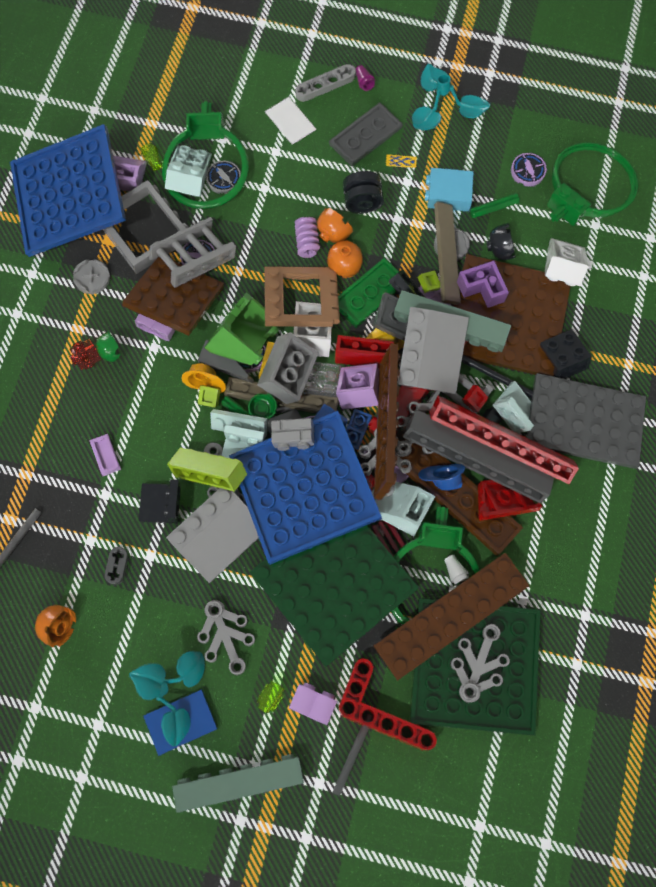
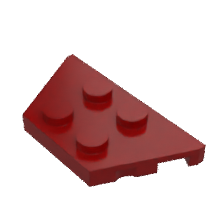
M493 480L481 481L478 485L480 521L536 512L543 507L539 502L535 504L530 498Z

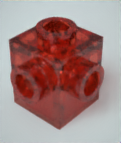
M90 339L78 341L70 348L72 355L69 357L74 366L79 365L81 370L84 368L89 369L101 360Z

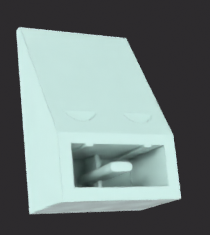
M178 145L167 168L165 189L200 197L212 153H207L205 150L191 149L185 145Z
M396 482L394 485L395 491L391 496H384L382 500L375 499L383 521L414 537L435 496L419 487Z

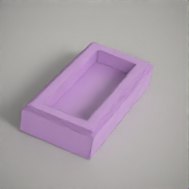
M108 434L89 440L102 476L121 470Z

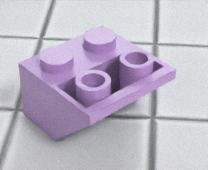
M113 156L120 190L131 191L141 185L147 161Z

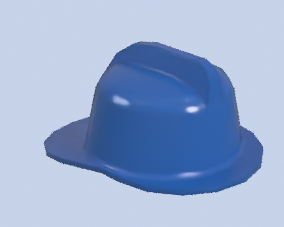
M462 464L430 466L422 469L418 475L422 480L433 481L435 486L441 490H454L461 488L463 485L461 474L464 472L465 466Z

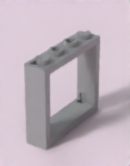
M148 180L121 196L123 208L126 209L150 194L177 228L178 232L188 228L185 223L182 224L180 222L177 212L169 208L170 205L167 199L159 195L158 188L155 185L152 186ZM112 226L102 229L136 274L152 265L157 259L151 260L149 258L150 250L136 258Z

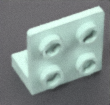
M513 381L496 400L493 407L512 431L516 433L530 431L534 426L529 420L531 401L516 381Z
M226 425L224 430L226 439L222 456L229 458V455L265 441L264 432Z

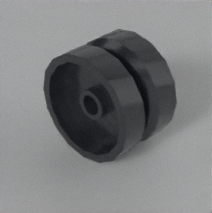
M358 171L348 175L343 180L345 207L348 211L357 214L376 211L384 204L382 182L379 174L372 171Z

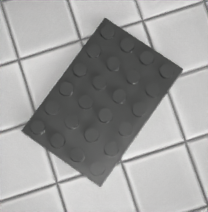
M537 373L534 378L529 420L534 426L530 431H527L526 438L557 453L637 469L640 463L646 396Z

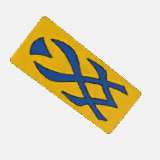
M387 155L386 166L416 168L417 157Z

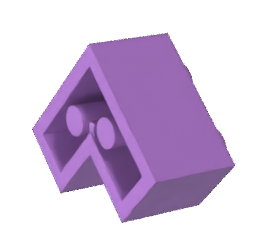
M494 261L459 273L457 284L464 298L481 292L488 308L505 302L509 292Z

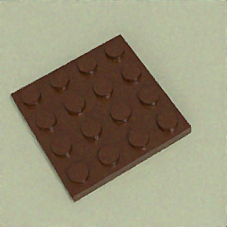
M159 256L125 297L123 307L190 336L223 290L224 283L202 274L174 288L171 284L172 270ZM174 261V263H175L178 267L183 266L182 264L177 263V262Z

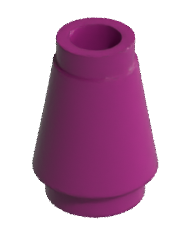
M360 65L355 69L359 87L364 91H369L375 85V78L363 65Z

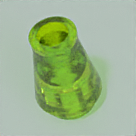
M153 143L143 145L141 147V155L152 167L153 171L161 169L162 164L157 146H154Z

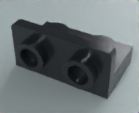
M403 269L389 280V283L399 295L403 290L425 297Z

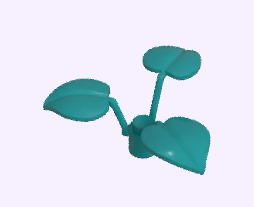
M428 63L421 76V86L426 91L437 89L433 109L420 107L414 111L412 115L413 127L418 130H431L437 127L441 121V114L435 112L439 96H445L450 91L457 105L461 106L459 109L460 114L466 118L479 117L489 109L490 103L474 95L463 96L460 102L454 91V86L451 85L450 76L443 70Z
M189 651L181 655L176 667L177 673L180 675L179 678L165 679L166 672L164 668L156 663L140 666L129 673L141 698L145 700L156 698L171 709V712L163 715L161 726L165 739L173 747L177 746L186 736L191 720L189 713L185 709L180 708L176 710L163 696L168 692L167 684L183 680L186 687H192L201 680L205 669L204 657L201 652Z

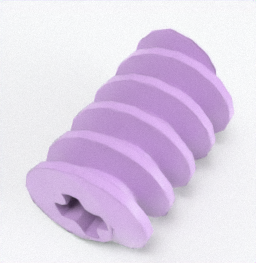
M312 217L298 218L294 222L298 255L303 258H311L320 249L319 239L317 238V220Z

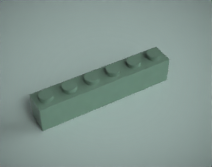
M403 290L394 310V317L403 323L408 322L410 307L469 317L465 340L474 346L481 345L487 347L492 352L503 351L511 328L509 324Z
M294 754L281 756L282 761L273 762V758L261 761V766L253 767L252 763L240 766V771L232 772L231 768L219 771L220 775L211 777V773L198 775L199 780L190 782V778L177 780L178 785L172 786L176 812H183L303 784L299 757L294 758Z

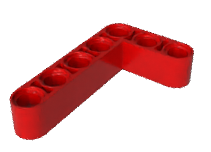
M368 659L358 660L353 667L338 707L339 714L345 719L366 726L369 729L420 750L426 751L434 748L437 739L433 732L361 702L373 672V665ZM358 665H367L368 673H359ZM351 684H359L361 692L359 694L352 693L350 690ZM351 703L354 708L353 713H344L343 704ZM364 711L372 713L373 719L371 722H365L362 719ZM383 719H389L392 722L390 730L383 729ZM405 726L411 730V736L408 739L404 738L401 734V730ZM424 734L428 735L431 739L428 747L421 743V737Z

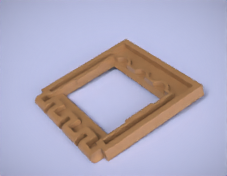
M265 267V326L332 327L333 324L340 323L337 273L334 270H330V267ZM283 279H319L321 315L284 314Z

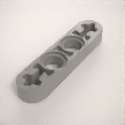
M349 64L343 65L297 85L295 88L297 100L304 102L352 82L355 79V67ZM335 77L337 78V81L330 82L329 78ZM317 83L321 84L322 88L316 89L314 85Z

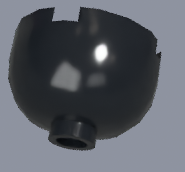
M509 223L496 226L489 235V241H486L488 252L492 251L494 257L500 260L516 258L511 231L506 229L509 228Z

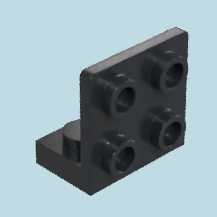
M573 330L566 331L540 343V347L554 366L553 377L566 379L589 369L592 356Z
M170 479V484H142L138 519L140 522L178 524L181 495L179 480Z

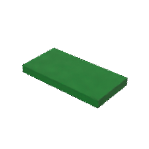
M384 257L338 295L339 312L355 328H358L378 311L382 295L385 292L393 296L398 294L389 283V280L399 271Z

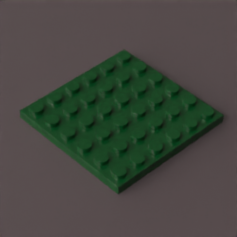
M367 525L273 564H268L266 558L250 571L251 575L325 667L419 589Z
M419 598L418 614L438 600ZM501 606L417 666L413 672L410 723L535 736L540 610ZM490 624L496 625L500 630V636L497 640L492 641L485 664L495 660L501 654H506L510 662L505 667H498L480 675L478 683L488 680L492 674L501 675L503 682L500 686H492L481 691L479 698L475 702H465L459 694V689L462 685L456 670L451 668L452 659L461 658L463 660V669L468 679H470L472 671L463 651L458 648V641L463 638L468 639L471 643L470 648L477 660L484 640L482 635L484 627ZM489 629L487 635L493 637L494 632ZM462 641L461 647L466 649L468 647L467 642ZM503 656L500 657V663L504 665L506 663V658ZM455 660L454 667L459 668L461 663ZM497 676L493 677V683H499V678ZM467 688L466 694L468 696H471L473 694V690L471 688Z

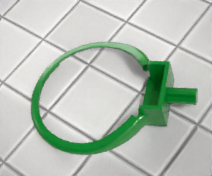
M204 101L201 105V113H187L186 129L179 133L167 148L162 164L164 184L172 152L182 141L189 137L190 140L227 138L236 146L240 153L242 171L238 182L227 194L210 201H194L182 196L177 191L167 189L178 202L197 209L215 208L232 200L243 188L249 170L246 151L240 140L225 128L222 112H212V103Z
M583 142L567 147L559 154L553 167L552 184L555 191L547 203V206L553 210L549 216L552 218V222H558L563 218L574 227L583 216L602 218L624 210L634 201L638 192V178L633 166L622 154L602 144ZM580 150H594L609 155L623 166L629 176L631 183L629 197L622 205L614 209L600 210L591 208V203L565 183L561 184L559 168L562 161L571 153Z
M437 507L435 524L423 522L419 526L418 538L404 545L393 556L399 562L408 551L419 545L449 550L459 549V553L468 561L473 573L476 574L480 571L474 556L461 543L463 528L447 526L448 508ZM398 607L392 611L394 617L402 625L409 621L400 612Z

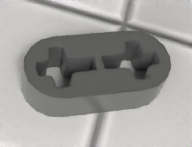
M115 547L109 553L105 579L111 585L121 584L125 577L129 555L122 547ZM121 552L124 557L120 558L118 564H116L117 559L114 555H118ZM115 568H117L116 572L120 576L113 581L110 574H114Z

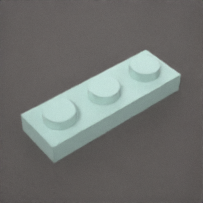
M216 409L210 412L211 429L224 431L225 426L229 425L264 432L265 438L267 436V418Z

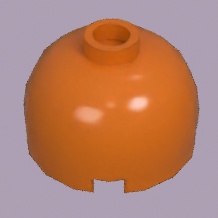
M325 208L317 221V227L321 233L319 236L325 242L337 243L344 241L351 235L353 228L348 222L345 224L342 220L343 217L331 208Z
M345 240L334 244L329 250L327 265L330 267V270H334L342 278L353 277L359 273L362 267L363 255L357 244Z
M61 605L46 607L36 619L35 632L37 637L50 647L55 645L62 646L68 641L74 631L73 628H70L73 622L76 623L75 612Z

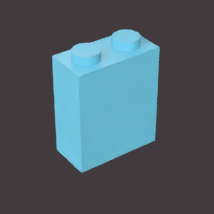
M431 168L430 175H426L425 184L429 186L428 190H425V201H428L427 208H434L436 202H442L452 205L453 210L469 211L472 203L473 171Z

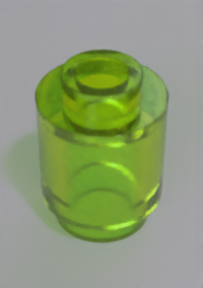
M273 681L269 685L266 684L256 701L259 703L257 708L267 714L269 711L274 713L284 696L283 692L285 689Z

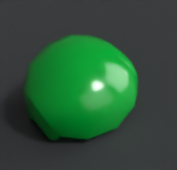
M107 331L96 340L97 353L108 362L118 360L121 355L120 353H115L118 349V344L111 333Z
M269 393L256 394L249 401V415L267 418V420L273 418L277 411L276 399Z

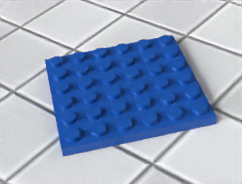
M104 124L10 162L24 249L27 256L31 257L126 221L109 133Z
M338 411L313 421L314 445L309 446L308 449L289 447V450L281 451L273 446L272 438L229 455L231 459L240 460L247 472L246 477L240 484V488L268 564H273L382 519Z

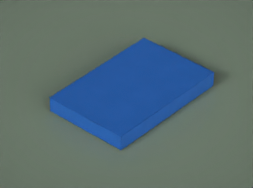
M202 690L171 703L176 710L180 708L185 709L189 713L191 720L188 733L175 747L167 742L161 726L163 715L171 712V709L164 706L144 715L158 756L217 730Z

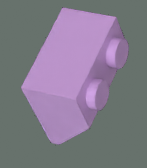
M377 363L341 368L336 394L342 409L378 406L379 370Z

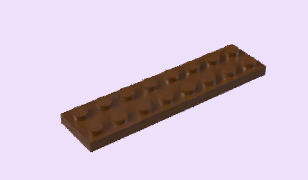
M393 343L389 345L379 363L374 499L382 500L386 493H389L392 485H395L397 480V473H394V468L398 458L395 454L398 437H395L399 423L398 419H396L399 402L396 401L399 394L397 380L399 379L400 369H397L400 361V353H398V344Z
M406 426L395 435L399 441H405L406 439L403 438ZM416 443L411 445V453L409 455L400 457L402 460L406 459L411 463L410 472L405 474L423 490L434 495V500L438 504L448 508V513L496 556L523 529L511 516L480 521L478 487L463 473L461 474L462 487L447 491L436 487L433 481H425L419 478L418 473L424 468L452 465L445 457L435 452L426 454L423 452L422 446ZM404 464V465L402 466V468H407V467H408V465H406V464Z
M504 553L373 647L398 681L530 585L507 554Z

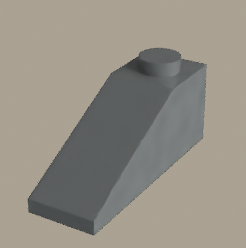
M208 340L205 341L197 360L198 362L207 364L214 370L253 383L254 379L238 361L210 353L204 348L208 343Z

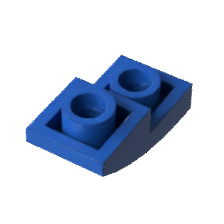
M355 408L346 427V432L353 448L359 450L372 415Z

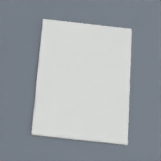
M289 97L265 111L291 144L316 130Z

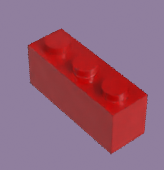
M338 335L335 363L354 366L377 363L379 368V363L391 343L394 344V342Z

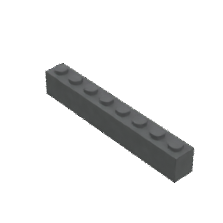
M415 410L409 418L403 438L455 463L462 464L466 468L536 502L542 503L550 496L554 477L432 420L424 412Z

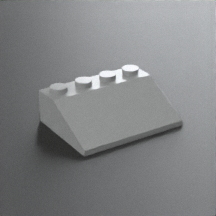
M410 307L398 385L456 394L469 317Z
M219 488L166 538L211 583L259 537L247 505L234 491Z

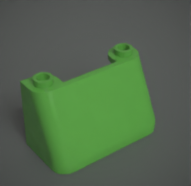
M246 292L226 315L204 348L212 354L248 365L253 363L257 365L263 358V350L261 348L269 336L274 337L279 328L277 326H265V307Z

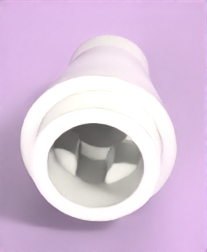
M451 555L444 560L451 583L459 586L469 579L468 571L456 559L455 555Z

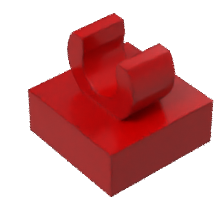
M472 385L465 397L462 398V401L473 412H479L488 397L478 385Z

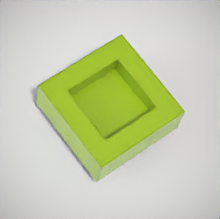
M435 271L418 276L424 293L441 288Z
M201 385L198 404L214 408L218 407L221 388Z

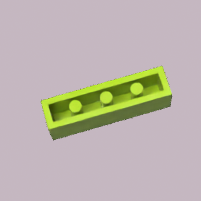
M181 447L167 464L173 475L177 478L234 492L247 475L243 463L238 459Z

